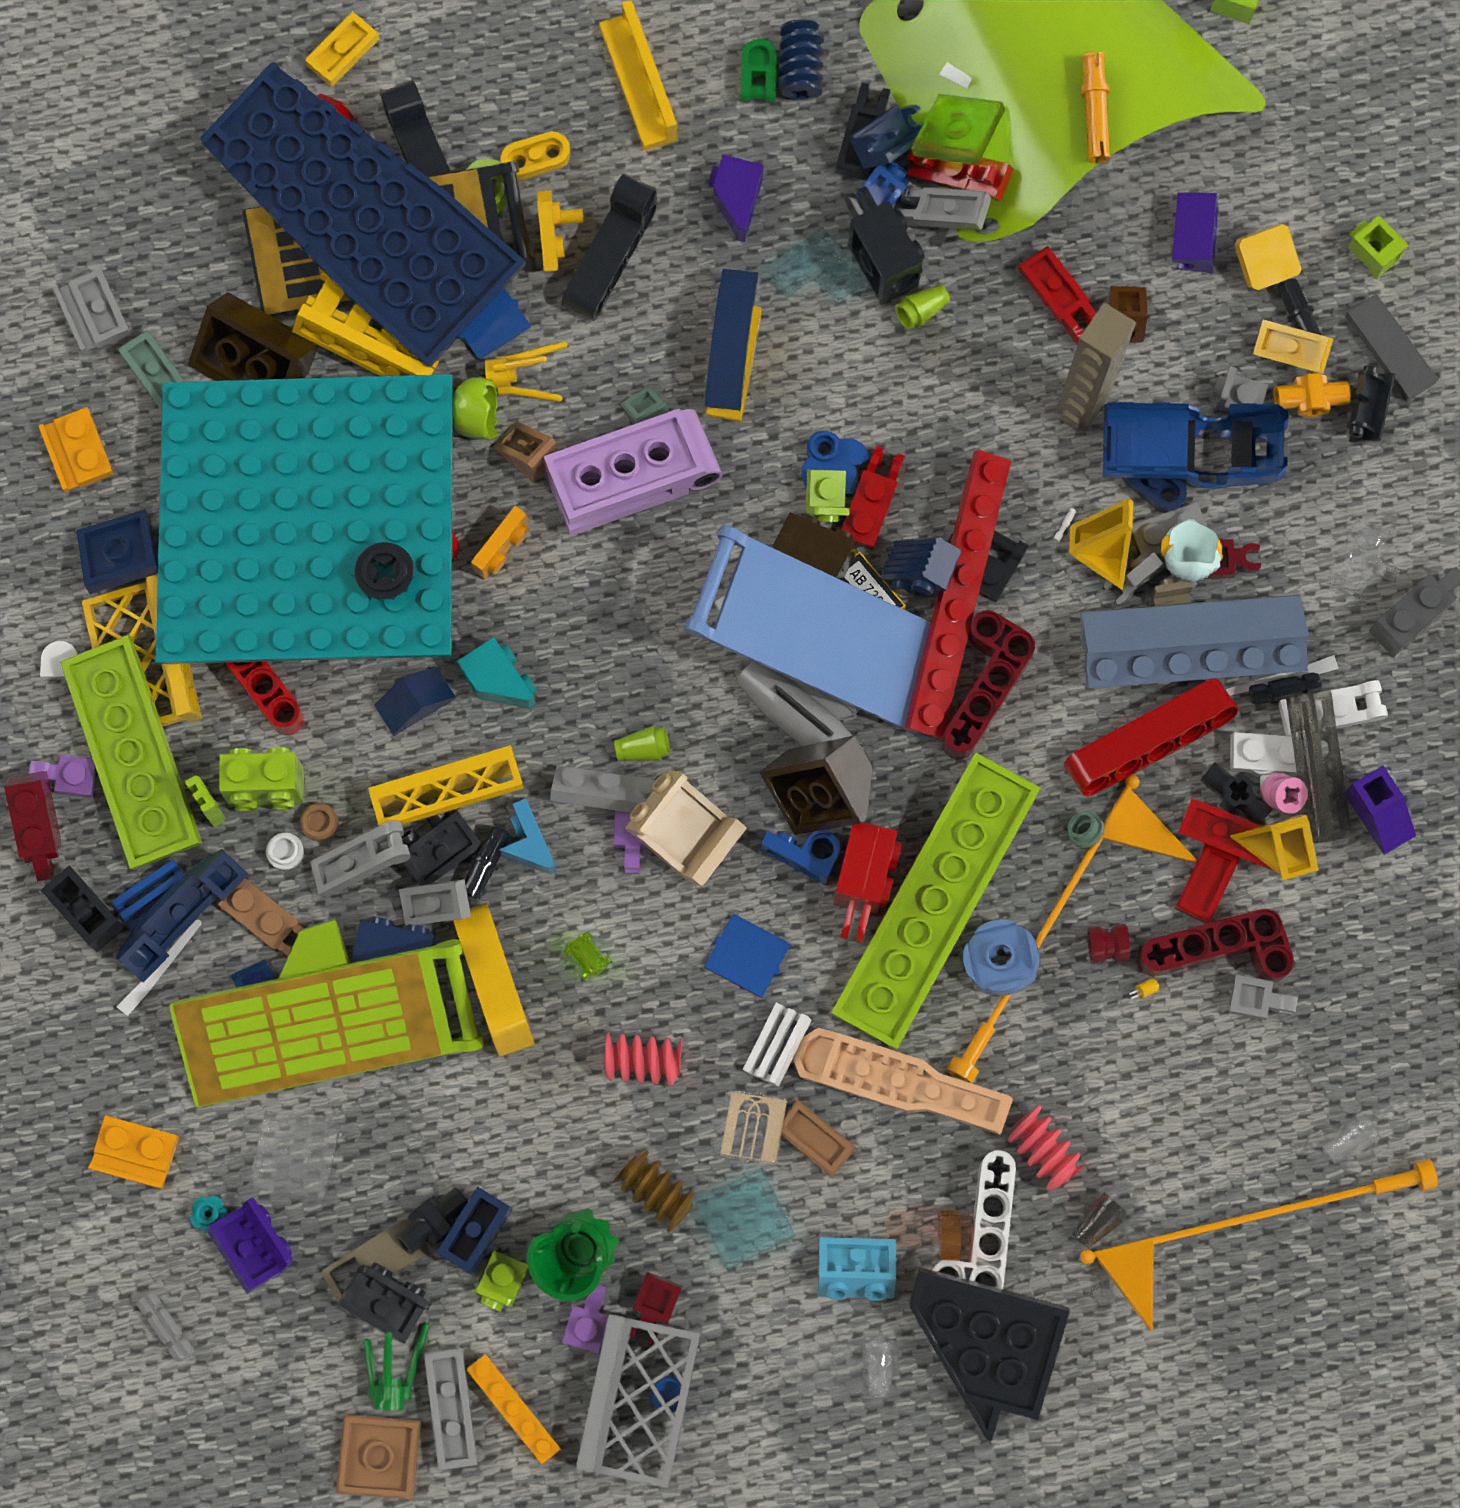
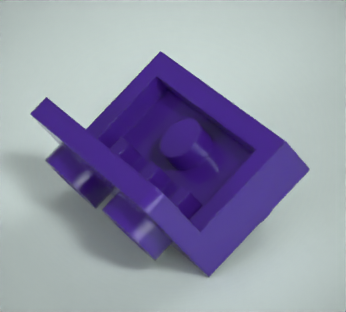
M253 1197L245 1201L241 1208L214 1222L206 1229L246 1294L285 1272L293 1262L291 1257L292 1251L288 1242L283 1237L277 1235L271 1225V1217L264 1206L258 1205Z

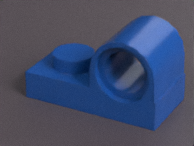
M825 830L817 831L809 836L801 849L796 846L797 840L784 832L778 831L776 835L770 831L766 833L761 842V851L826 885L840 854V843L834 834ZM818 843L827 844L832 850V855L827 859L816 858L812 853V848Z

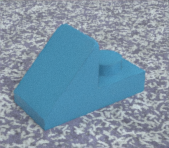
M525 798L512 804L516 815L509 817L517 837L525 835L526 838L500 849L501 856L549 875L556 873L555 863L527 799Z

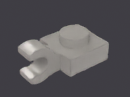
M1145 552L1131 563L1130 566L1133 570L1124 579L1123 594L1116 599L1117 604H1124L1129 601L1137 589L1142 588L1166 568L1165 559L1161 557V553L1153 552L1150 555L1148 552ZM1108 580L1104 584V588L1106 590H1109L1114 586V584H1112Z
M1236 975L1229 1013L1260 1020L1267 1019L1269 1010L1293 1016V1013L1296 1012L1298 997L1272 993L1273 981Z

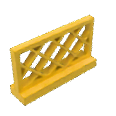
M158 574L146 577V582L82 601L92 649L105 644L110 635L117 639L121 638L113 630L123 613L137 620L129 634L133 642H135L144 625L154 630L155 640L148 651L135 645L136 650L145 654L141 662L145 672L151 660L156 659ZM145 593L148 604L140 617L126 609L133 596ZM122 600L119 605L114 603L115 601ZM109 604L115 607L116 611L107 626L104 627L96 622L94 608ZM149 616H151L152 624L147 621ZM98 628L103 630L101 636L99 635ZM190 663L161 664L163 674L156 686L149 682L148 685L153 689L151 694L154 703L159 694L164 695L170 700L172 714L160 717L162 726L184 720L192 722L202 719ZM165 684H166L168 693L162 690V689L164 688Z

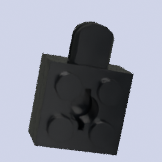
M865 186L858 189V197L854 193L846 195L845 202L853 217L850 219L848 247L879 303L883 305L919 287L925 255L918 241H911L907 234L908 226L900 210L894 211L889 201L878 206Z

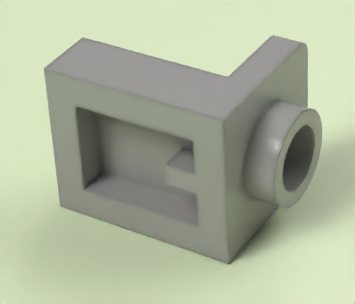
M1230 366L1226 376H1218L1212 395L1219 397L1215 409L1229 413L1230 404H1263L1268 384L1235 375L1237 368Z

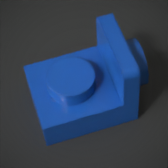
M894 161L876 166L861 188L864 186L868 188L878 206L887 201L893 205L909 183V180L905 178L907 172Z

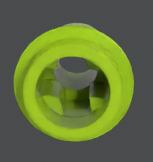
M938 284L901 297L900 302L895 305V312L899 321L906 329L910 330L914 327L919 329L950 302V297L945 287Z
M653 725L621 739L614 740L618 761H662V757L670 756L671 754L669 738L665 727L657 728L656 725Z

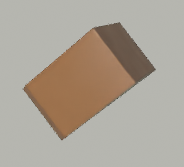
M518 421L493 446L500 455L533 483L545 473L544 468L546 467L543 456L557 452V445L552 437Z

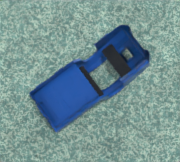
M1119 402L1104 404L1103 478L1184 479L1193 486L1210 489L1277 482L1287 473L1288 457H1284V430H1287L1289 412L1281 407L1280 404L1242 403L1230 404L1229 414L1225 417L1207 418L1199 414V408L1186 403ZM1199 430H1216L1217 438H1232L1231 467H1228V472L1205 473L1194 470L1195 437H1199ZM1266 442V455H1255L1256 443ZM1198 475H1215L1216 483L1201 482L1198 480Z

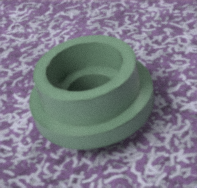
M1079 812L1068 823L1069 839L1075 846L1080 848H1087L1096 844L1104 833V823L1094 813Z

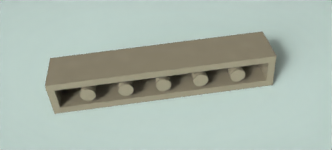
M1105 302L1079 338L1056 411L1060 414L1061 420L1072 428L1081 427L1086 431L1111 394L1136 325L1134 320Z

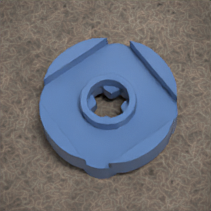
M1003 919L987 922L974 932L975 935L970 939L969 944L966 943L963 952L966 972L971 981L983 993L1000 996L1010 995L1022 990L1025 986L1035 981L1036 971L1040 962L1038 946L1032 934L1023 927L1016 925L1015 922ZM1000 949H1004L1007 955L1011 954V959L1007 960V963L999 966L998 963H992V959L997 957V951Z

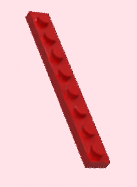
M982 450L973 452L951 544L960 549L961 554L947 591L942 590V592H938L904 730L936 740L943 739L1011 465V460Z

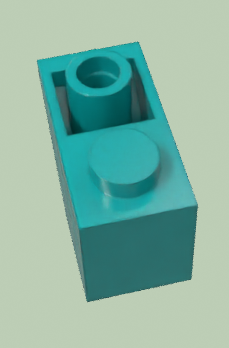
M493 637L457 660L459 670L479 699L531 709L536 705L533 694L537 692V689L526 673L521 676L513 666L517 660L506 643L500 646Z

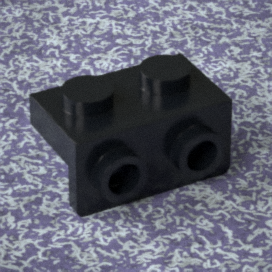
M373 1262L371 1267L360 1265L337 1306L384 1334L388 1331L391 1332L392 1339L405 1344L423 1311H428L432 1304L424 1299L426 1292L407 1281L404 1286L398 1284L391 1279L394 1273L376 1262Z

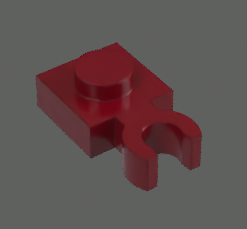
M1234 539L1220 540L1223 555L1220 567L1212 574H1209L1208 578L1204 579L1234 578L1236 576V568H1240L1243 572L1250 574L1258 572L1261 569V563H1250L1246 559V555L1258 553L1260 545L1248 543L1241 549H1235Z
M647 1272L632 1310L642 1313L641 1318L636 1320L656 1324L659 1320L668 1324L683 1286ZM631 1328L630 1338H634L638 1328ZM654 1332V1334L658 1338L659 1333ZM650 1336L647 1345L652 1346L655 1342Z

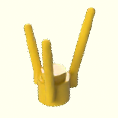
M563 341L509 356L486 359V378L493 380L498 389V395L513 394L560 402L563 399L561 395L514 387L510 384L517 382L516 368L545 363L547 361L546 356L540 355L567 348L568 344Z

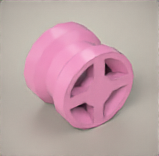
M1279 772L1272 773L1266 777L1260 789L1261 799L1273 809L1287 814L1296 813L1301 810L1306 804L1308 797L1307 787L1301 779ZM1286 788H1289V790H1288L1289 793H1288V796L1286 797V796H1285V795H1286Z

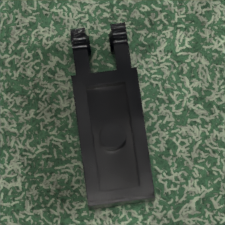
M861 83L856 104H853L835 173L865 181L871 175L873 167L863 169L849 137L886 111L891 89H882L878 98V107L873 109L865 107L870 93L869 84Z

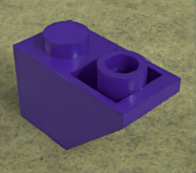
M1384 765L1352 783L1344 792L1383 855L1416 836L1404 796Z

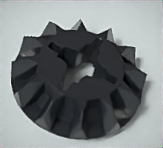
M389 542L376 543L360 554L355 565V578L365 595H369L378 601L381 599L395 600L398 595L408 591V586L412 579H414V563L408 552L401 546ZM374 563L384 568L394 565L391 568V572L395 580H389L386 577L377 580L379 573Z

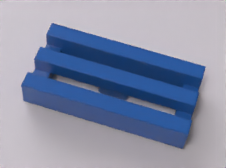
M172 859L111 901L131 932L146 913L135 921L131 916L166 893L184 876V873L175 860ZM174 872L175 876L128 908L124 907L125 904Z

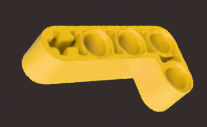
M486 902L471 907V917L453 920L490 1034L499 1057L534 1046L535 1043L488 904Z

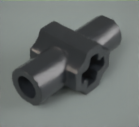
M1216 762L1200 780L1220 797L1219 806L1228 813L1239 812L1249 821L1260 825L1273 810L1272 807L1254 794V782L1245 775L1233 777ZM1236 788L1243 792L1238 801L1230 797Z
M456 1187L439 1200L433 1195L408 1216L411 1223L396 1234L397 1241L410 1255L427 1242L433 1247L448 1235L456 1222L455 1219L461 1214L468 1203L467 1198Z

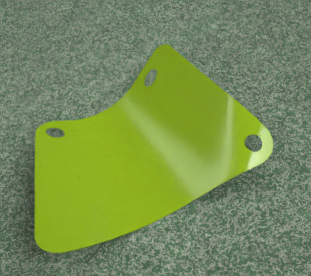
M873 0L865 8L859 24L860 34L888 88L891 89V94L899 108L917 105L921 110L912 115L914 122L917 124L930 122L934 132L920 142L1008 163L1014 168L1001 202L991 199L985 219L997 220L999 223L998 230L989 234H980L972 229L955 228L959 238L971 242H986L1000 239L1034 225L1086 173L1100 164L1097 163V157L1094 163L1087 161L1085 98L1081 96L1080 89L1084 85L1081 57L1085 53L1095 52V58H1097L1098 52L1105 54V81L1109 84L1110 93L1106 96L1110 155L1144 136L1176 122L1200 115L1221 112L1254 113L1262 111L1266 105L1265 99L1259 90L1163 0H923V8L920 14L908 21L901 20L898 17L897 7L901 0ZM947 62L972 78L967 88L939 75Z

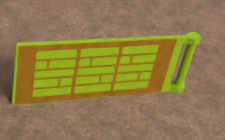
M452 939L426 948L172 1001L169 1009L195 1106L203 1107L455 1052H472L481 1049L484 1046L482 1034L477 1032L459 956L462 954L460 941ZM433 959H445L463 1035L456 1039L451 1037Z

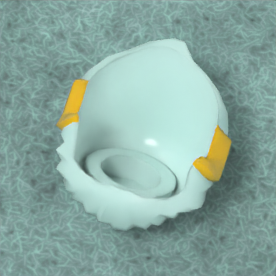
M1187 519L1171 528L1162 539L1161 557H1164L1166 567L1171 574L1182 580L1196 582L1208 578L1209 574H1212L1220 567V561L1223 558L1222 545L1212 529L1199 524L1194 519Z

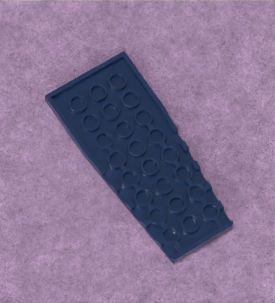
M271 62L200 137L202 144L340 290L427 367H431L526 265V261L445 189L410 163L404 162L394 154L393 150L382 142L376 141L354 121L348 120L336 111L333 105L326 100L320 99L308 90L305 84L297 78H292L280 69L275 62Z

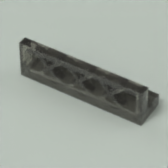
M1328 691L1286 697L1297 778L1305 783L1308 790L1307 801L1302 808L1303 815L1308 817L1313 843L1353 838L1332 693ZM1321 700L1323 717L1318 723L1315 701ZM1320 738L1328 744L1329 752L1324 759ZM1326 775L1333 779L1334 789L1330 795L1328 794ZM1331 811L1338 816L1340 832H1334Z

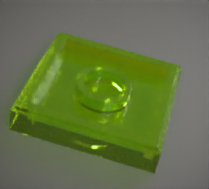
M939 93L911 147L914 156L978 165L1005 112L1003 102Z

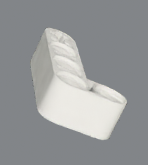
M1001 1150L992 1151L980 1163L969 1262L944 1260L938 1263L932 1269L933 1271L938 1272L943 1268H948L955 1272L957 1277L975 1282L978 1274L986 1273L993 1277L996 1288H1003L1016 1172L1015 1161L1007 1152ZM995 1160H1000L1001 1167L1007 1168V1172L1002 1173L998 1179V1187L1005 1186L1006 1192L997 1188L984 1189L985 1185L991 1186L993 1184L994 1172L988 1170L987 1166H991ZM994 1197L1001 1201L1003 1212L1000 1216L991 1217L985 1213L983 1202L986 1198ZM991 1235L997 1239L999 1250L995 1255L989 1256L980 1250L979 1240L982 1236Z

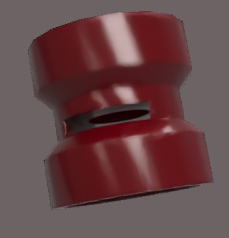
M1115 924L1110 932L1108 929H1103L1100 926L1088 927L1087 941L1091 964L1104 963L1106 959L1111 958V955L1117 962L1130 960V938L1126 924Z

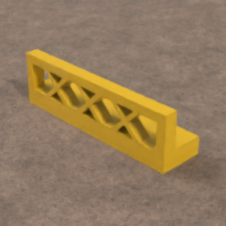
M632 0L622 2V15L599 22V28L644 151L678 141L677 122Z
M510 745L369 787L368 790L378 826L390 821H400L404 825L524 789ZM511 775L514 779L500 784L493 782L494 780ZM474 787L472 792L464 795L457 792ZM439 797L434 804L426 806L421 803ZM403 808L400 814L387 818L384 817V813Z

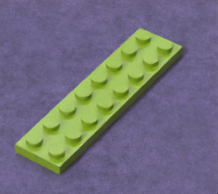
M975 752L833 1008L832 1015L891 1048L898 1049L1041 789L1039 786Z

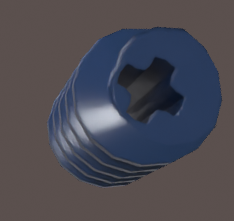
M804 19L790 20L780 27L782 39L780 40L781 52L779 61L781 65L779 66L780 79L778 87L782 95L788 98L803 100L817 98L822 95V88L817 84L823 81V75L817 71L823 69V62L817 58L822 57L824 49L818 46L824 42V36L816 32L819 29V24L815 21Z

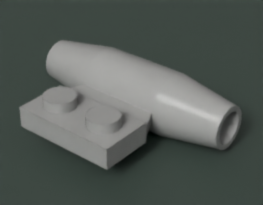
M754 661L738 677L737 683L763 714L801 746L852 736L840 721L852 716L854 717L860 709L796 680L793 682L776 671Z

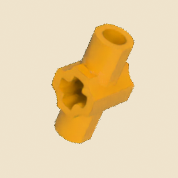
M1309 373L1296 377L1293 381L1294 385L1275 386L1274 388L1275 404H1280L1284 409L1297 408L1298 416H1304L1305 418L1328 414L1331 410L1330 406L1349 405L1350 403L1349 383L1347 381L1327 382L1326 375H1321L1320 373Z

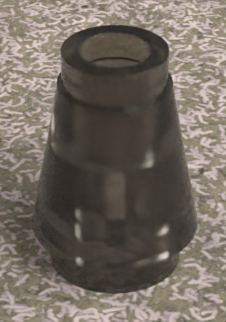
M1103 1192L1099 1198L1094 1197L1072 1235L1087 1249H1090L1123 1223L1121 1219L1127 1211L1108 1194Z

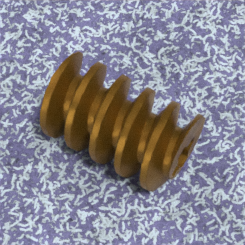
M646 1149L635 1155L612 1183L614 1184L624 1179L620 1190L624 1194L636 1189L632 1201L637 1204L647 1199L643 1211L648 1214L658 1209L655 1221L660 1224L670 1219L666 1231L671 1233L694 1207L692 1200L695 1191L691 1190L683 1195L680 1194L684 1182L679 1180L670 1185L669 1180L672 1171L668 1170L659 1175L657 1173L661 1163L659 1160L647 1165L646 1160L649 1151Z

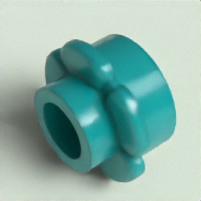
M213 1195L208 1196V1198L199 1197L191 1206L193 1211L190 1214V1222L195 1228H200L202 1232L207 1233L206 1229L209 1225L227 1216V1210L223 1207V1201ZM207 1210H210L212 1212V1215L209 1218L205 1217V1212Z

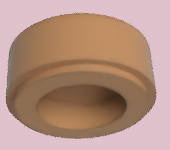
M316 803L308 806L303 811L300 825L304 834L309 839L322 842L329 840L335 835L339 821L335 811L330 806Z

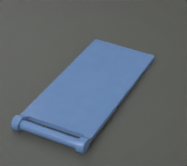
M721 525L717 535L720 541L692 618L687 619L683 630L904 729L931 622L752 539L738 529ZM736 545L741 547L742 550L714 628H711L706 624L733 546ZM908 731V732L913 733V734H915V735H917V736H919V737H921V738H924V739H926V740H932V739H933V738H929V737H926V736H923V735H920V734H917V733Z

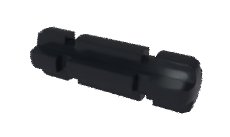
M1312 672L1303 674L1301 678L1293 676L1269 681L1268 685L1263 683L1251 685L1249 687V697L1252 704L1260 705L1269 703L1270 699L1271 701H1279L1302 696L1303 692L1305 694L1320 692L1322 690V683L1319 674Z

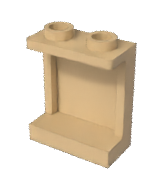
M669 770L656 779L652 786L653 792L645 802L639 803L633 809L629 817L631 821L625 829L686 881L703 887L747 827L736 818L728 817L687 782L688 777L682 772Z

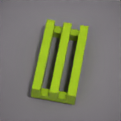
M195 775L186 780V785L193 793V797L215 828L225 822L226 817L202 779Z

